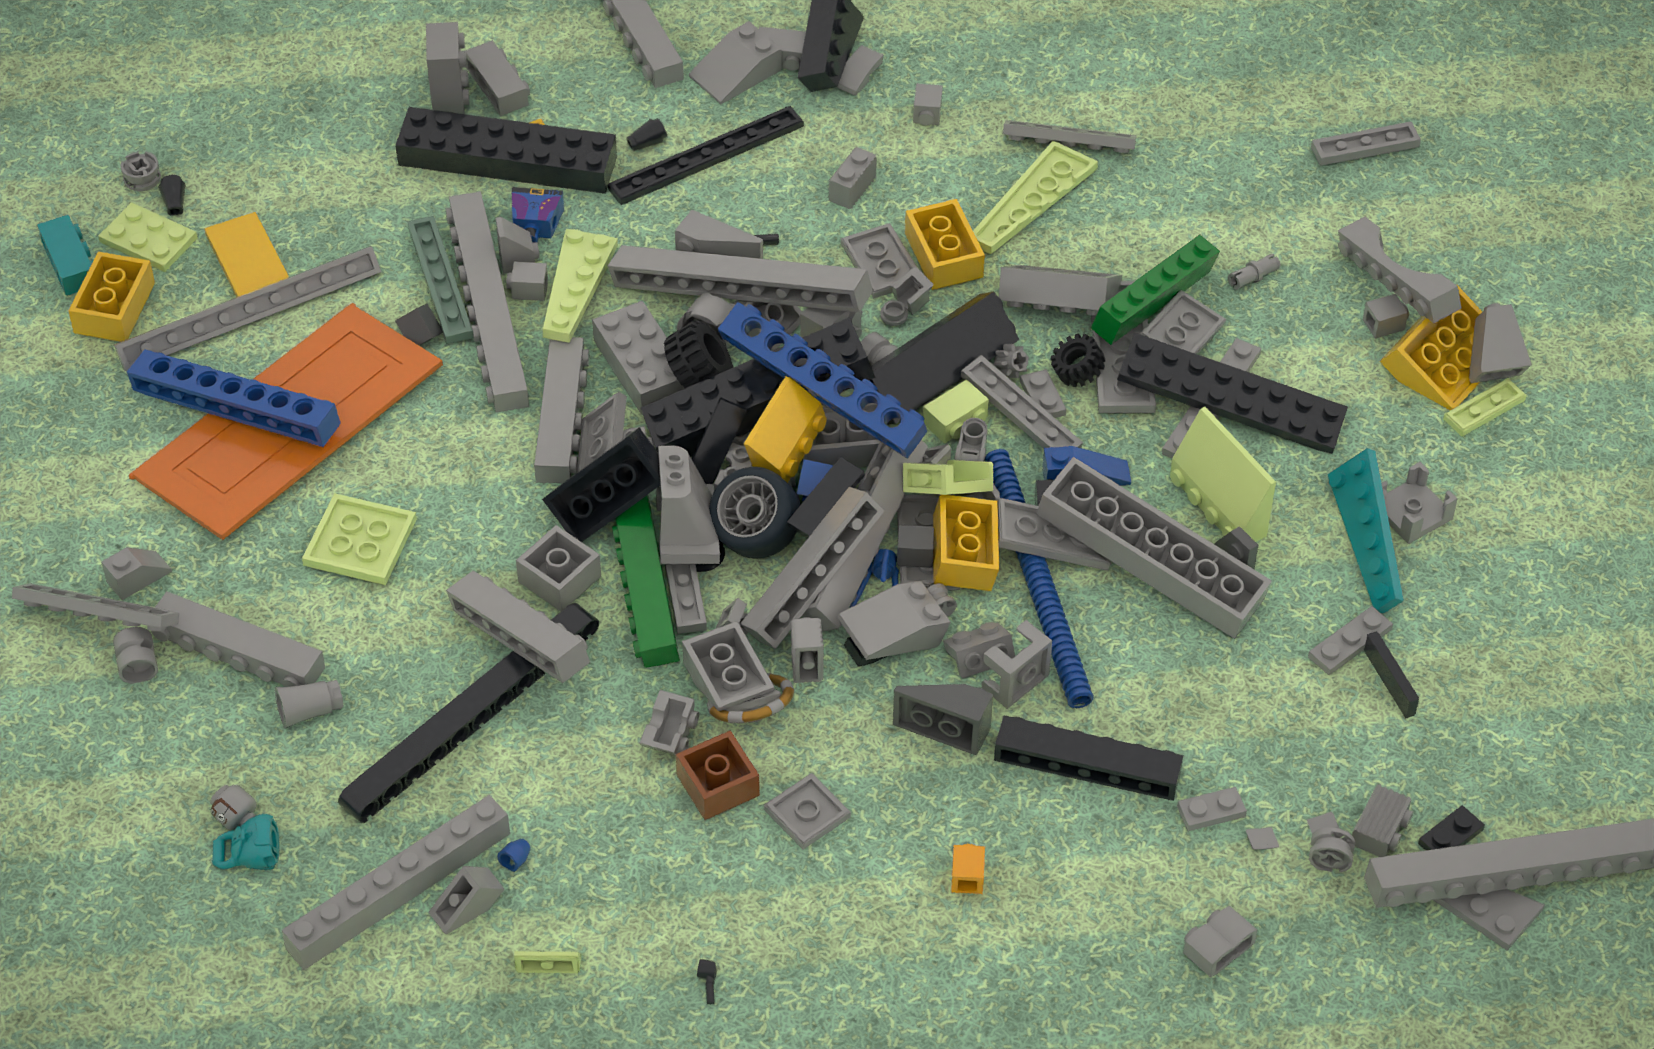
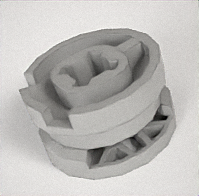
M137 151L125 156L126 160L124 162L121 161L120 166L125 186L134 191H146L157 186L160 182L161 174L158 160L152 153L145 152V154H139Z
M1327 827L1318 829L1312 834V847L1309 852L1311 865L1316 869L1332 872L1333 868L1339 869L1340 873L1352 867L1355 840L1350 833L1339 828Z

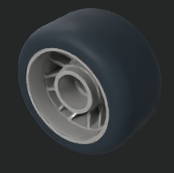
M746 467L732 472L718 484L711 497L709 511L718 539L724 545L743 557L761 559L779 553L793 540L797 532L788 526L787 521L800 507V502L793 488L775 472L762 467Z

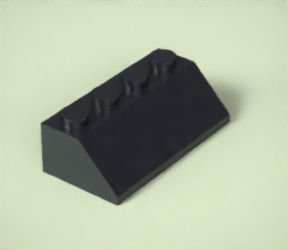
M639 427L551 491L542 500L565 531L583 542L661 486L657 450Z

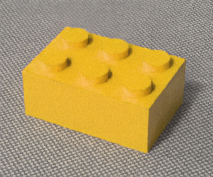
M957 199L905 211V235L925 276L934 284L931 288L932 290L984 278L985 254Z
M98 251L68 310L73 332L75 334L119 342L127 340L155 285L150 260Z
M940 494L933 514L934 584L940 583L945 586L992 591L999 572L997 501Z

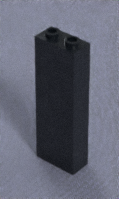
M994 291L981 293L873 364L871 367L876 378L869 381L878 388L877 392L883 396L890 394L901 403L900 407L909 412L910 409L917 410L962 379L961 371L980 355L989 361L997 356L996 351L1004 350V344H1014L1020 339L1016 334L1015 325L1006 315L1003 303ZM891 419L887 425L896 424L900 419Z

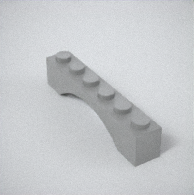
M1365 216L1338 230L1340 240L1338 247L1342 255L1353 260L1359 268L1367 271L1374 280L1384 284L1388 291L1398 295L1405 304L1411 305L1419 315L1425 316L1435 323L1462 309L1457 285L1442 274L1414 271L1392 261L1384 253L1380 227Z

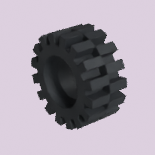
M1075 334V339L1068 336L1066 337V343L1060 341L1058 343L1060 348H1054L1053 353L1055 355H1051L1050 359L1053 369L1065 385L1069 386L1071 384L1072 387H1077L1079 383L1082 387L1086 385L1085 381L1087 380L1090 383L1093 382L1094 375L1100 376L1101 372L1099 369L1104 370L1105 365L1103 362H1106L1102 350L1092 336L1089 338L1088 334H1083L1082 337L1080 334ZM1085 356L1080 362L1071 365L1077 358Z

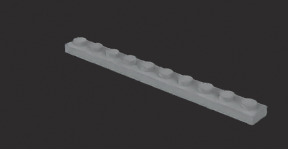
M368 246L114 344L124 371H128L144 349L169 355L380 273L381 269L372 246Z

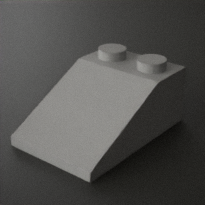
M748 21L730 31L689 73V77L719 104H723L782 70V49Z
M691 210L675 229V246L677 251L763 259V239L697 211Z
M922 581L897 584L839 613L837 617L866 660L935 648L940 645L951 623Z
M738 621L682 641L683 663L694 684L718 711L774 691V685Z

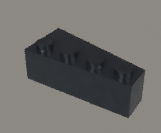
M851 0L811 1L798 72V79L810 92L834 88L839 84L864 20V16Z

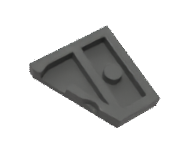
M1240 526L1214 543L1217 547L1255 570L1259 545Z

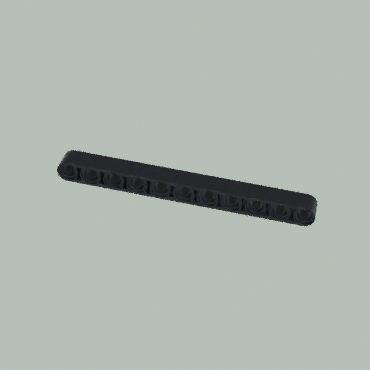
M577 603L568 605L551 619L556 624L561 623L573 635H580L585 641L588 639L587 636L589 634L593 635L599 627V620ZM512 651L350 783L338 798L339 805L360 823H366L368 821L367 817L370 815L373 817L391 802L390 798L393 796L396 798L414 783L413 779H419L436 765L435 761L438 759L441 761L459 746L458 742H464L481 728L479 726L481 723H487L502 710L501 707L503 705L507 706L524 692L523 689L525 687L529 688L546 673Z

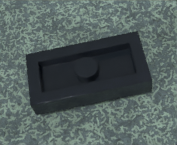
M1461 805L1420 837L1418 844L1426 851L1462 846L1484 830L1485 824Z

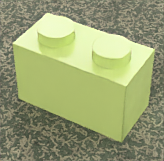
M966 379L923 406V417L925 419L923 422L943 443H947L953 438H960L963 422L967 419L979 418L983 421L986 420L988 417L989 399Z

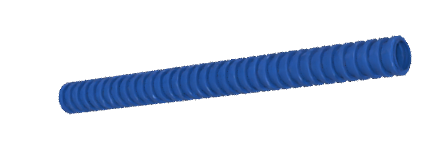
M996 449L989 452L984 461L993 463V483L1000 493V498L1026 503L1008 451ZM1015 551L1025 576L1027 587L1030 590L1029 593L1037 611L1042 631L1052 640V660L1057 669L1067 703L1071 708H1083L1093 701L1094 695L1088 684L1089 681L1083 669L1078 650L1075 647L1076 644L1070 632L1068 621L1065 618L1066 615L1060 603L1058 592L1055 589L1053 578L1050 575L1051 572L1045 561L1046 558Z

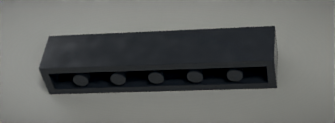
M1004 715L995 743L994 761L1174 801L1184 755L1176 754L1169 750L1162 751L1145 747L1141 744L1126 743L1110 737H1099L1079 730L1072 731L1055 727L1051 724H1041L1027 721L1020 717Z

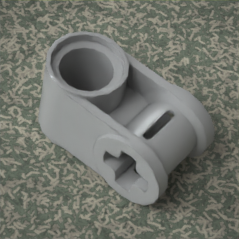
M970 418L963 422L955 460L984 461L987 445V425L982 419Z

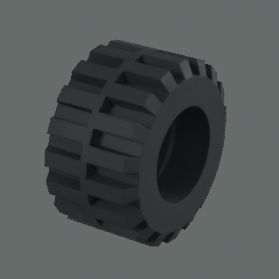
M694 320L664 340L667 362L674 376L684 388L733 368L731 357L723 341L712 328L702 321Z

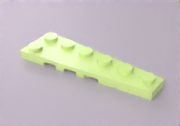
M1052 141L973 230L982 250L989 254L995 252L1097 170L1098 161Z
M566 228L543 325V338L570 343L616 251L618 238Z

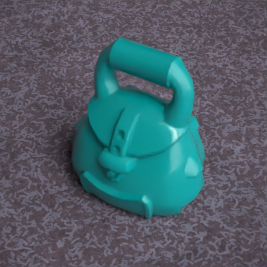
M270 814L257 815L247 820L242 826H237L235 830L219 835L213 841L212 864L219 869H230L243 865L249 869L271 870L274 869L279 860V831L277 823ZM231 840L232 857L225 861V841Z

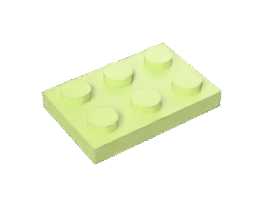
M132 202L98 236L100 243L133 258L150 260L151 266L163 272H166L198 238L196 231Z

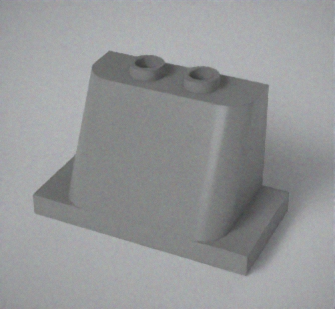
M658 446L661 486L656 488L655 494L657 511H661L659 536L660 564H719V539L709 511L711 497L714 493L713 484H705L691 457L684 448L679 446Z

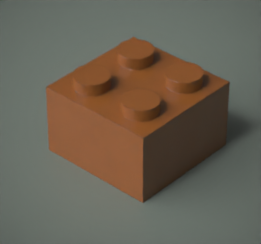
M731 730L676 754L677 777L704 820L760 796L759 774Z

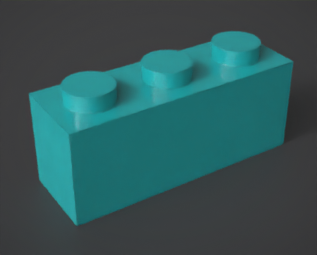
M65 215L37 224L42 245L65 296L77 293L94 259L89 260L91 253L87 242L80 241L83 237L78 223L73 224L69 215Z

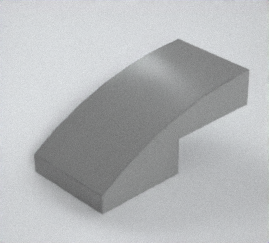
M861 45L846 62L837 88L856 96L869 82L870 74L883 63L884 55Z

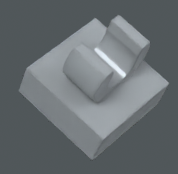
M739 598L735 599L723 610L715 629L736 621L740 625L747 616V613H744L747 603ZM740 625L741 629L746 635L748 631Z

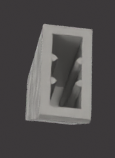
M1493 303L1484 307V311L1475 319L1469 375L1470 383L1522 375L1532 364L1512 304L1500 306V303Z

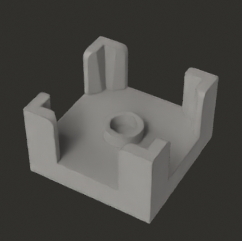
M1421 462L1409 468L1406 482L1395 489L1387 492L1388 482H1382L1389 525L1407 544L1453 520L1458 500L1448 490L1443 503L1426 486L1429 470Z
M1027 620L1017 627V631L1032 643L1023 648L1014 658L1011 659L997 646H992L984 653V663L1001 678L1000 685L991 679L989 681L985 679L982 681L981 688L992 693L993 698L1007 709L1049 676L1052 640Z

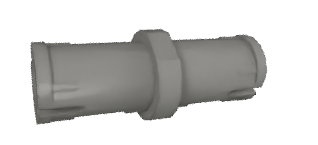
M1272 253L1258 261L1252 260L1246 263V267L1228 275L1229 284L1238 290L1252 281L1258 282L1263 279L1264 275L1280 269V260L1277 256L1274 257Z

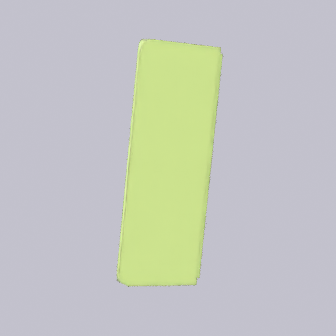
M514 951L515 968L517 973L580 972L581 952Z

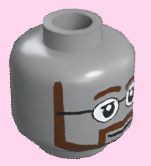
M224 785L210 800L212 816L227 830H235L237 826H242L247 820L256 816L254 814L257 806L256 800L240 785Z

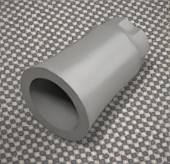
M337 680L330 682L320 681L290 687H275L277 709L285 729L299 722L332 713V710L343 707V697Z

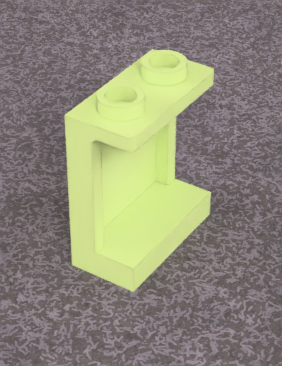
M948 460L947 464L903 463V492L949 495L993 491L992 462Z

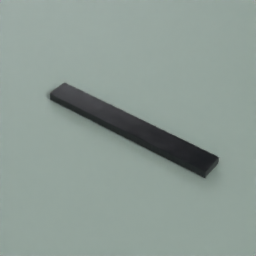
M791 106L785 107L608 183V190L620 205L626 204L804 127V121Z

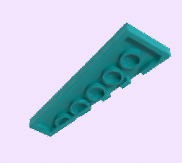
M1366 448L1327 475L1372 605L1380 613H1385L1402 603L1404 599L1376 451Z

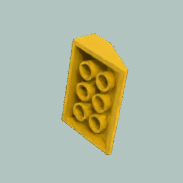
M1459 286L1458 290L1462 309L1435 323L1425 316H1421L1380 360L1381 364L1398 382L1448 410L1459 406L1480 383H1470L1469 375L1475 319L1482 311Z

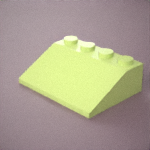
M1206 407L1201 408L1172 458L1171 481L1175 486H1180L1187 493L1189 501L1194 506H1199L1204 512L1207 521L1212 525L1215 524L1221 530L1223 537L1240 526L1257 542L1266 537L1268 533L1276 481Z

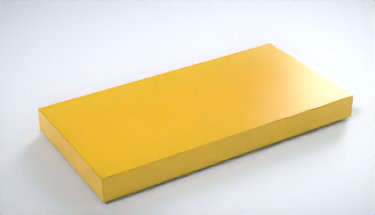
M256 212L204 228L205 235L236 297L289 277Z

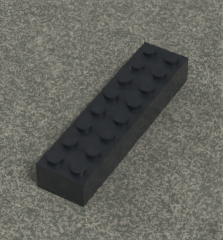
M408 107L395 144L398 166L606 194L617 159L616 134Z
M850 317L803 337L808 343L807 347L814 351L817 349L824 351L830 356L832 363L837 366L840 364L847 366L854 372L853 376L858 380L866 379L869 381L876 378ZM784 346L773 350V352L780 351ZM752 359L645 405L640 409L657 452L658 446H679L684 448L689 456L692 457L720 397L747 408V412L736 436H741L752 431L784 378L755 359ZM798 359L794 366L801 367L805 365L807 359ZM823 373L818 377L817 381L825 382L830 378L831 374Z

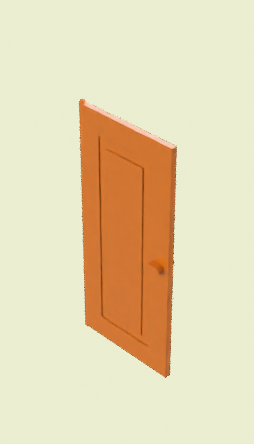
M351 303L253 378L264 384L279 386L285 390L303 393L313 398L328 400L334 403L341 424L324 447L208 413L129 474V479H136L147 489L224 540L439 369L443 362L437 356L359 309L354 303Z

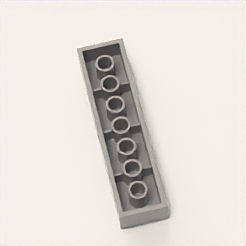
M1075 457L1069 461L1042 495L1037 515L1234 639L1265 599L1272 580Z

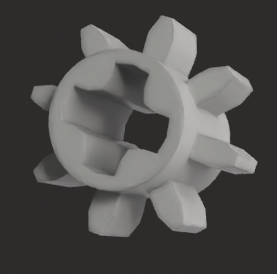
M1004 344V350L995 352L997 356H995L994 366L1009 378H1019V372L1027 371L1026 367L1029 357L1023 351V346Z

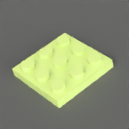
M334 493L302 557L303 566L386 585L417 520L416 512Z

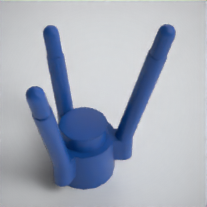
M880 549L868 568L867 576L860 584L856 593L857 596L851 603L850 608L859 601L872 574L880 579L881 582H885L886 579L891 577L892 587L899 584V569L896 567L897 556L893 551L889 549Z

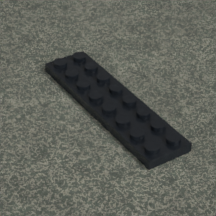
M1135 332L1117 378L1118 381L1198 409L1206 407L1212 414L1333 454L1348 409L1345 405Z

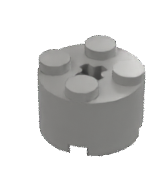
M703 293L678 321L677 331L694 320L702 321L716 332L728 349L731 344L721 337L718 328L735 304L728 303L709 293Z

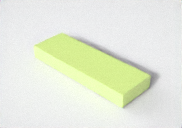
M1507 378L1445 413L1443 420L1463 437L1524 402L1527 395Z

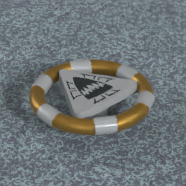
M767 673L772 684L781 688L782 695L780 691L774 689L772 692L718 711L708 700L707 708L711 716L723 722H758L783 710L791 702L795 690L790 680L780 675Z

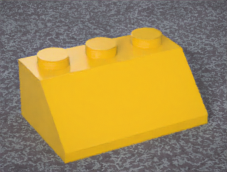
M785 376L744 442L752 467H762L771 470L787 483L791 477L796 475L799 463L804 455L810 452L818 432L824 429L827 421L821 402L790 377Z

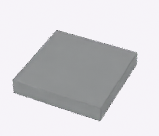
M810 773L764 804L765 812L802 850L851 817V812L813 773Z

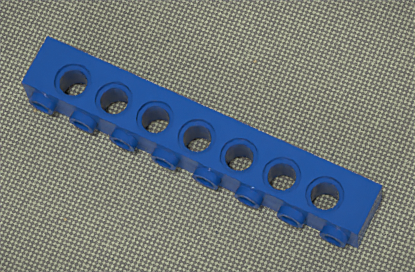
M739 302L736 303L718 328L724 340L782 378H785V376L792 378L822 404L907 459L927 433L925 422H923L925 419L922 415L913 409H910L909 412L900 407L901 403L890 394L883 396L877 392L878 388L866 379L858 380L853 376L854 372L843 364L835 365L830 361V356L820 349L814 351L807 347L808 343L799 335L793 334V336H790L784 332L785 328L776 320L771 319L767 321L761 317L762 313L750 304L744 306ZM755 328L761 329L757 336H748L751 330ZM775 344H784V347L780 351H771L772 347ZM798 359H807L805 365L801 367L794 366ZM821 374H831L830 378L827 381H817L818 377ZM844 389H854V392L849 397L840 396ZM870 403L877 404V408L873 412L863 411L866 405ZM897 418L901 420L897 427L890 428L887 426L891 419Z
M144 349L127 371L133 390L144 395L321 447L325 446L341 424L335 404L328 400H320L303 393L285 390L279 386H271L254 379L237 376L230 372L226 373L212 369L209 366L191 363L185 359L170 357L160 352L156 353Z

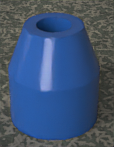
M524 839L510 842L498 853V861L505 868L515 872L527 860L531 847ZM510 859L514 861L513 865L510 864Z

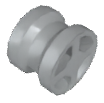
M940 583L927 588L947 617L955 611L957 603L953 597L948 596L947 588Z

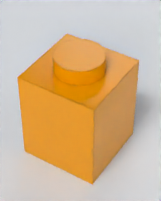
M974 844L954 845L952 893L983 894L985 846H976Z

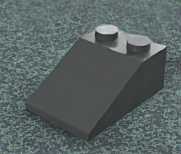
M967 684L896 686L894 689L893 725L977 756L991 729L993 694L982 688L972 687Z

